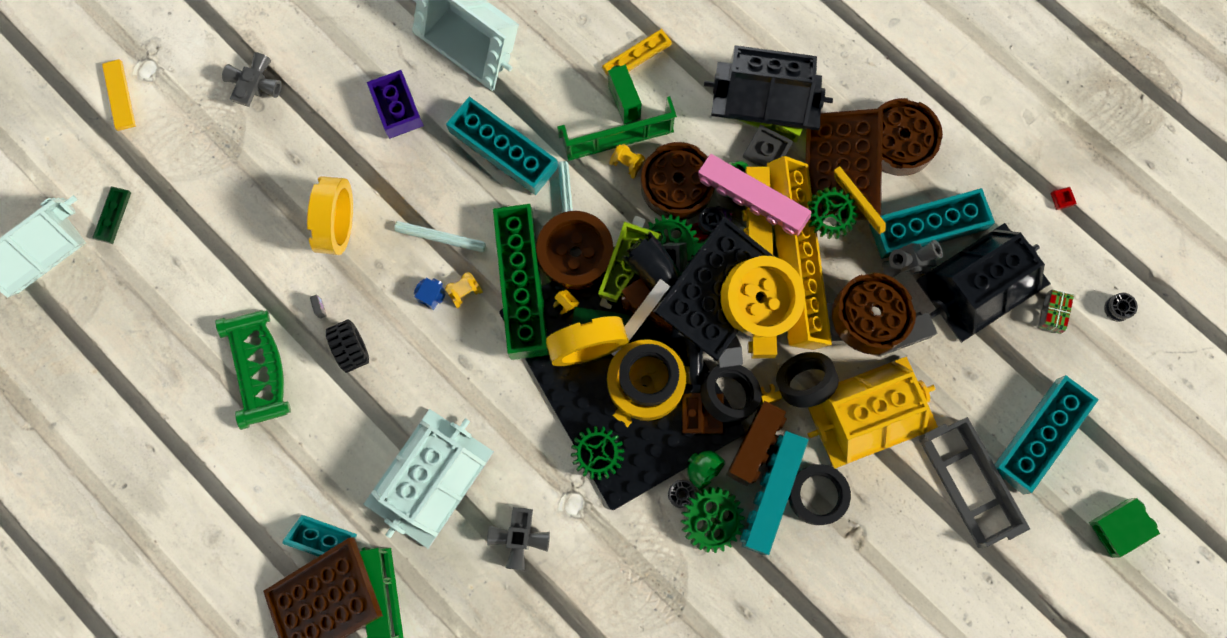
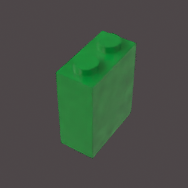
M626 64L612 67L608 70V87L623 123L626 124L640 119L642 103Z
M1138 498L1127 499L1089 522L1111 558H1121L1161 534L1157 529V523L1149 517L1145 505Z

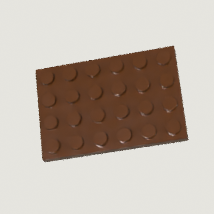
M882 108L821 113L820 130L806 129L805 163L808 164L812 195H817L819 190L824 192V189L827 187L830 192L833 187H836L837 192L842 189L834 179V170L840 166L881 217ZM831 200L832 203L837 205L839 204L838 202ZM821 203L818 204L817 208L818 216L823 214ZM859 209L854 211L858 214L855 220H867ZM845 210L840 213L841 221H845ZM837 211L828 212L827 215L835 214Z
M354 537L346 539L263 591L278 638H345L383 616Z

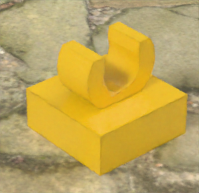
M568 290L558 292L554 297L557 301H555L553 306L558 307L561 304L563 310L560 313L564 314L577 307L579 302Z
M774 384L769 385L771 389L769 393L764 391L763 386L760 387L762 395L760 405L764 401L771 404L782 399L780 391L775 392Z

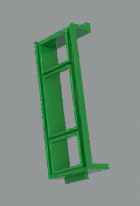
M669 96L666 99L665 114L570 140L565 125L557 126L559 139H563L568 161L615 149L622 144L629 145L674 133V120L677 116Z
M361 548L359 552L383 615L366 625L367 638H404L391 548ZM381 554H384L387 578H384ZM387 584L389 590L395 636L393 637L391 632V624L385 585Z

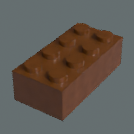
M766 401L760 405L726 476L745 486L757 481L761 473L758 469L766 463L769 457L767 450L774 446L778 438L775 434L783 428L787 420L784 417L786 411Z

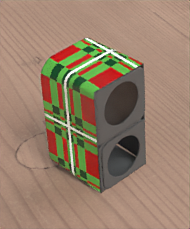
M1054 289L1047 292L1038 328L1058 334L1065 332L1069 322L1074 295Z

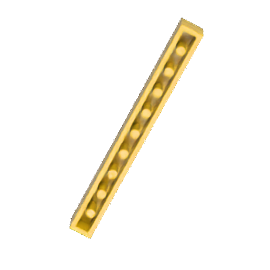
M746 167V174L770 187L769 167ZM746 206V210H743V221H746V228L743 229V232L773 255L772 224L761 214L759 216L753 214L749 210L750 208ZM765 295L763 296V298L761 299V301H760L759 303H762V302L764 301ZM777 336L750 337L751 341L747 343L748 353H751V359L775 358L777 356Z

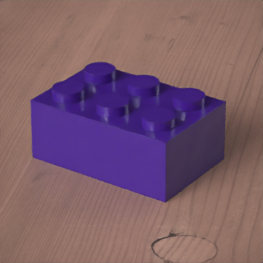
M402 70L367 82L389 139L424 126Z

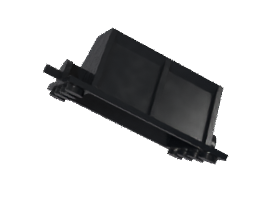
M737 45L734 46L731 63H717L714 82L704 81L705 87H713L714 96L711 116L818 131L820 130V116L824 102L833 103V98L825 97V88H822V75H816L817 56Z
M1006 223L1000 225L932 269L931 272L916 280L936 308V310L929 314L930 317L933 319L940 314L961 343L1051 284L1043 274L1045 264L1036 252L1040 249V246L1038 244L1034 246L1029 244L1021 232L1011 231Z

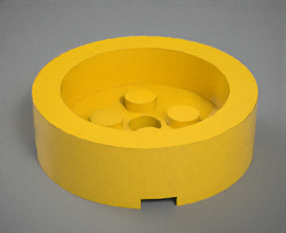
M320 176L318 178L319 183L313 185L308 205L307 229L311 230L312 238H309V244L315 253L341 255L348 245L352 229L353 195L351 185L346 178Z
M758 256L737 264L730 270L721 288V306L726 319L735 329L750 337L761 338L783 334L796 324L804 309L805 290L799 274L789 263L777 257ZM758 292H761L763 295H765L764 301L762 303H759L756 300V294Z
M617 316L592 319V322L580 324L579 322L558 330L546 338L548 352L554 366H568L598 359L620 350L629 343L622 318Z
M655 340L634 341L621 348L611 360L607 373L608 392L615 406L625 415L642 421L662 418L675 409L684 393L686 372L683 362L677 353L664 343ZM643 344H655L667 349L674 356L679 367V381L674 393L663 403L654 406H644L630 400L623 392L619 382V369L624 356L631 349ZM647 356L634 362L629 371V378L632 385L638 391L653 394L666 386L669 374L667 367L661 360ZM646 376L652 380L651 385L647 387L643 386L640 382Z

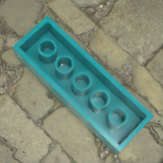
M470 96L446 123L449 133L534 195H537L558 169L556 158Z
M980 188L882 215L881 218L886 223V231L878 234L871 224L869 226L880 258L883 259L889 257L894 250L911 243L921 244L923 248L933 240L942 243L988 230L995 224L984 191Z
M1067 375L1056 379L994 464L1002 479L1023 495L1033 493L1099 399Z
M788 431L778 435L777 441L772 447L775 448V451L769 456L766 466L769 467L768 471L765 474L763 473L759 485H762L761 491L756 493L753 504H756L755 508L749 512L746 522L749 523V526L746 530H743L740 542H743L741 547L761 555L770 554L809 439Z

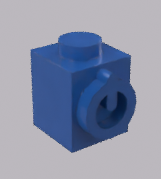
M426 277V279L421 280L414 290V297L418 302L434 310L437 304L442 303L446 291L442 286L443 283L435 278L430 280Z

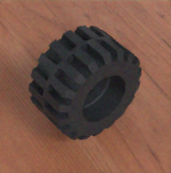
M347 319L326 329V339L337 364L345 373L369 363V355L364 341L352 321Z

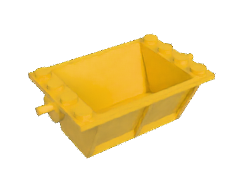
M907 356L839 382L835 393L829 399L819 405L808 407L817 430L809 432L807 435L809 439L820 436L832 467L836 469L937 428L938 425L928 405V402H930L929 392L934 391L935 386L927 387L922 380L917 381Z

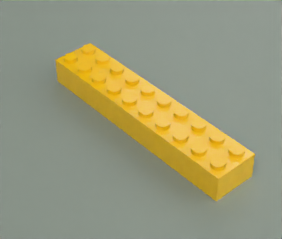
M782 156L767 163V167L770 169V188L803 207L809 208L807 203L812 201V191L808 164L787 156ZM809 220L799 236L786 233L783 227L776 224L774 225L778 258L789 263L797 271L805 290L803 312L796 324L787 331L789 346L810 350L832 345L818 236L817 232H813L816 227H809V223L812 222Z

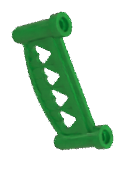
M267 310L230 319L220 318L215 321L220 338L227 336L229 338L244 409L235 412L236 422L240 430L249 428L252 424L291 413L289 402L283 401L284 375L282 361L274 338L266 326L267 322H270V315ZM254 331H259L260 333L258 338L261 339V343L257 346L244 342ZM258 349H263L264 351L262 356L265 357V362L262 364L248 360ZM262 367H267L268 371L266 374L269 375L267 382L252 379V377ZM266 385H271L273 399L270 401L255 397Z

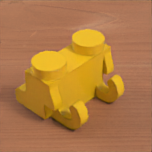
M622 144L611 155L609 164L617 166V161L629 167L628 174L634 179L642 168L645 157L642 154L631 152L627 145Z
M469 272L463 274L458 282L449 283L445 287L446 292L457 309L463 303L460 298L469 292L474 291L476 295L483 293L479 284Z

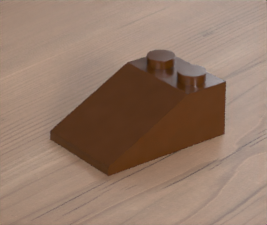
M638 279L621 290L620 299L622 302L620 304L626 312L629 311L634 315L651 291L641 279ZM657 303L644 322L670 336L673 334L674 328L653 312L659 305Z

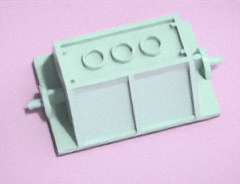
M413 0L416 2L412 32L486 88L494 91L498 73L503 71L504 68L509 72L513 68L508 63L519 24L486 0Z
M74 195L69 199H60L59 197L57 199L55 197L46 199L40 204L42 207L0 238V292L7 298L19 294L86 244L85 240L68 219L70 215L76 213L71 204L78 200Z
M429 409L363 505L385 519L384 522L390 526L386 533L387 537L391 538L395 531L402 534L406 533L426 548H430L494 453L493 450L471 437V434L465 430L470 423L468 419L465 418L462 424L458 426Z

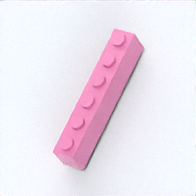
M713 154L709 155L698 172L702 184L707 187L711 185L716 188L719 194L723 196L728 195L733 198L736 204L749 207L753 214L758 216L761 214L766 217L769 223L780 225L790 235L795 234L799 236L811 217L809 209Z

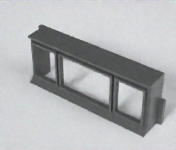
M968 417L948 427L946 424H943L924 434L925 438L919 441L978 548L988 547L1006 537L1008 540H1011L1030 530L1029 525ZM957 428L968 449L942 461L931 440ZM972 454L996 497L972 511L969 510L946 468ZM1000 504L1011 526L985 539L974 517Z

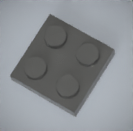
M760 125L744 152L743 158L760 167H767V163L786 156L793 141Z

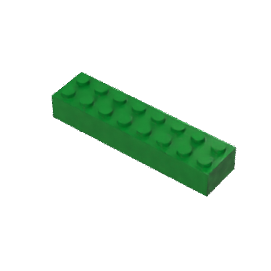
M531 204L494 208L493 217L508 355L511 360L549 355L546 344L547 329Z

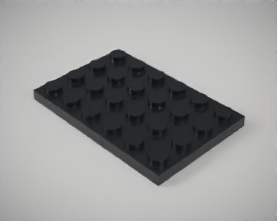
M723 217L653 312L714 360H718L739 331L728 322L722 310L721 288L730 270L737 264L754 257L773 255L730 220ZM761 292L756 294L757 302H760L764 296Z

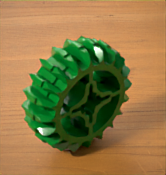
M827 187L824 189V192L819 190L817 195H812V201H808L807 205L809 208L807 209L811 211L809 220L812 221L808 226L816 227L813 231L814 233L819 230L821 232L820 237H823L826 233L828 239H831L832 235L835 239H838L840 235L845 236L847 231L850 232L853 229L852 226L856 224L855 218L858 217V214L854 211L858 209V206H852L855 199H848L850 193L844 196L843 189L837 192L836 187H833L830 192ZM831 200H834V201L838 202L839 204H838V205H837V204H834V203L831 202ZM819 203L822 204L821 208L823 209L821 216H818L817 213ZM843 210H845L846 214L844 224L841 222L842 218L840 216ZM837 211L835 214L827 215L828 212ZM823 222H829L832 224V226H828Z
M594 426V433H591L590 429L587 428L588 435L585 436L583 432H580L579 435L582 440L574 439L579 445L571 446L573 450H577V453H571V457H577L572 463L573 465L580 464L576 470L579 472L584 469L582 474L584 477L589 472L591 473V480H593L594 474H597L598 480H601V474L604 473L607 479L609 478L607 473L609 470L614 475L616 471L613 467H621L617 460H624L622 456H618V454L624 453V449H618V447L622 446L623 443L622 441L615 443L619 436L615 435L611 438L610 436L613 431L609 430L605 434V427H602L601 432H598L597 426ZM592 438H603L598 445L593 446L586 443ZM608 441L614 449L613 459L604 451ZM582 448L591 454L587 465L581 458ZM601 448V453H603V457L597 456L594 459V453H592V450L597 451ZM598 461H604L609 464L602 469H592Z

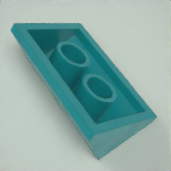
M301 515L284 538L282 544L319 557L348 538L354 537L356 540L357 534Z

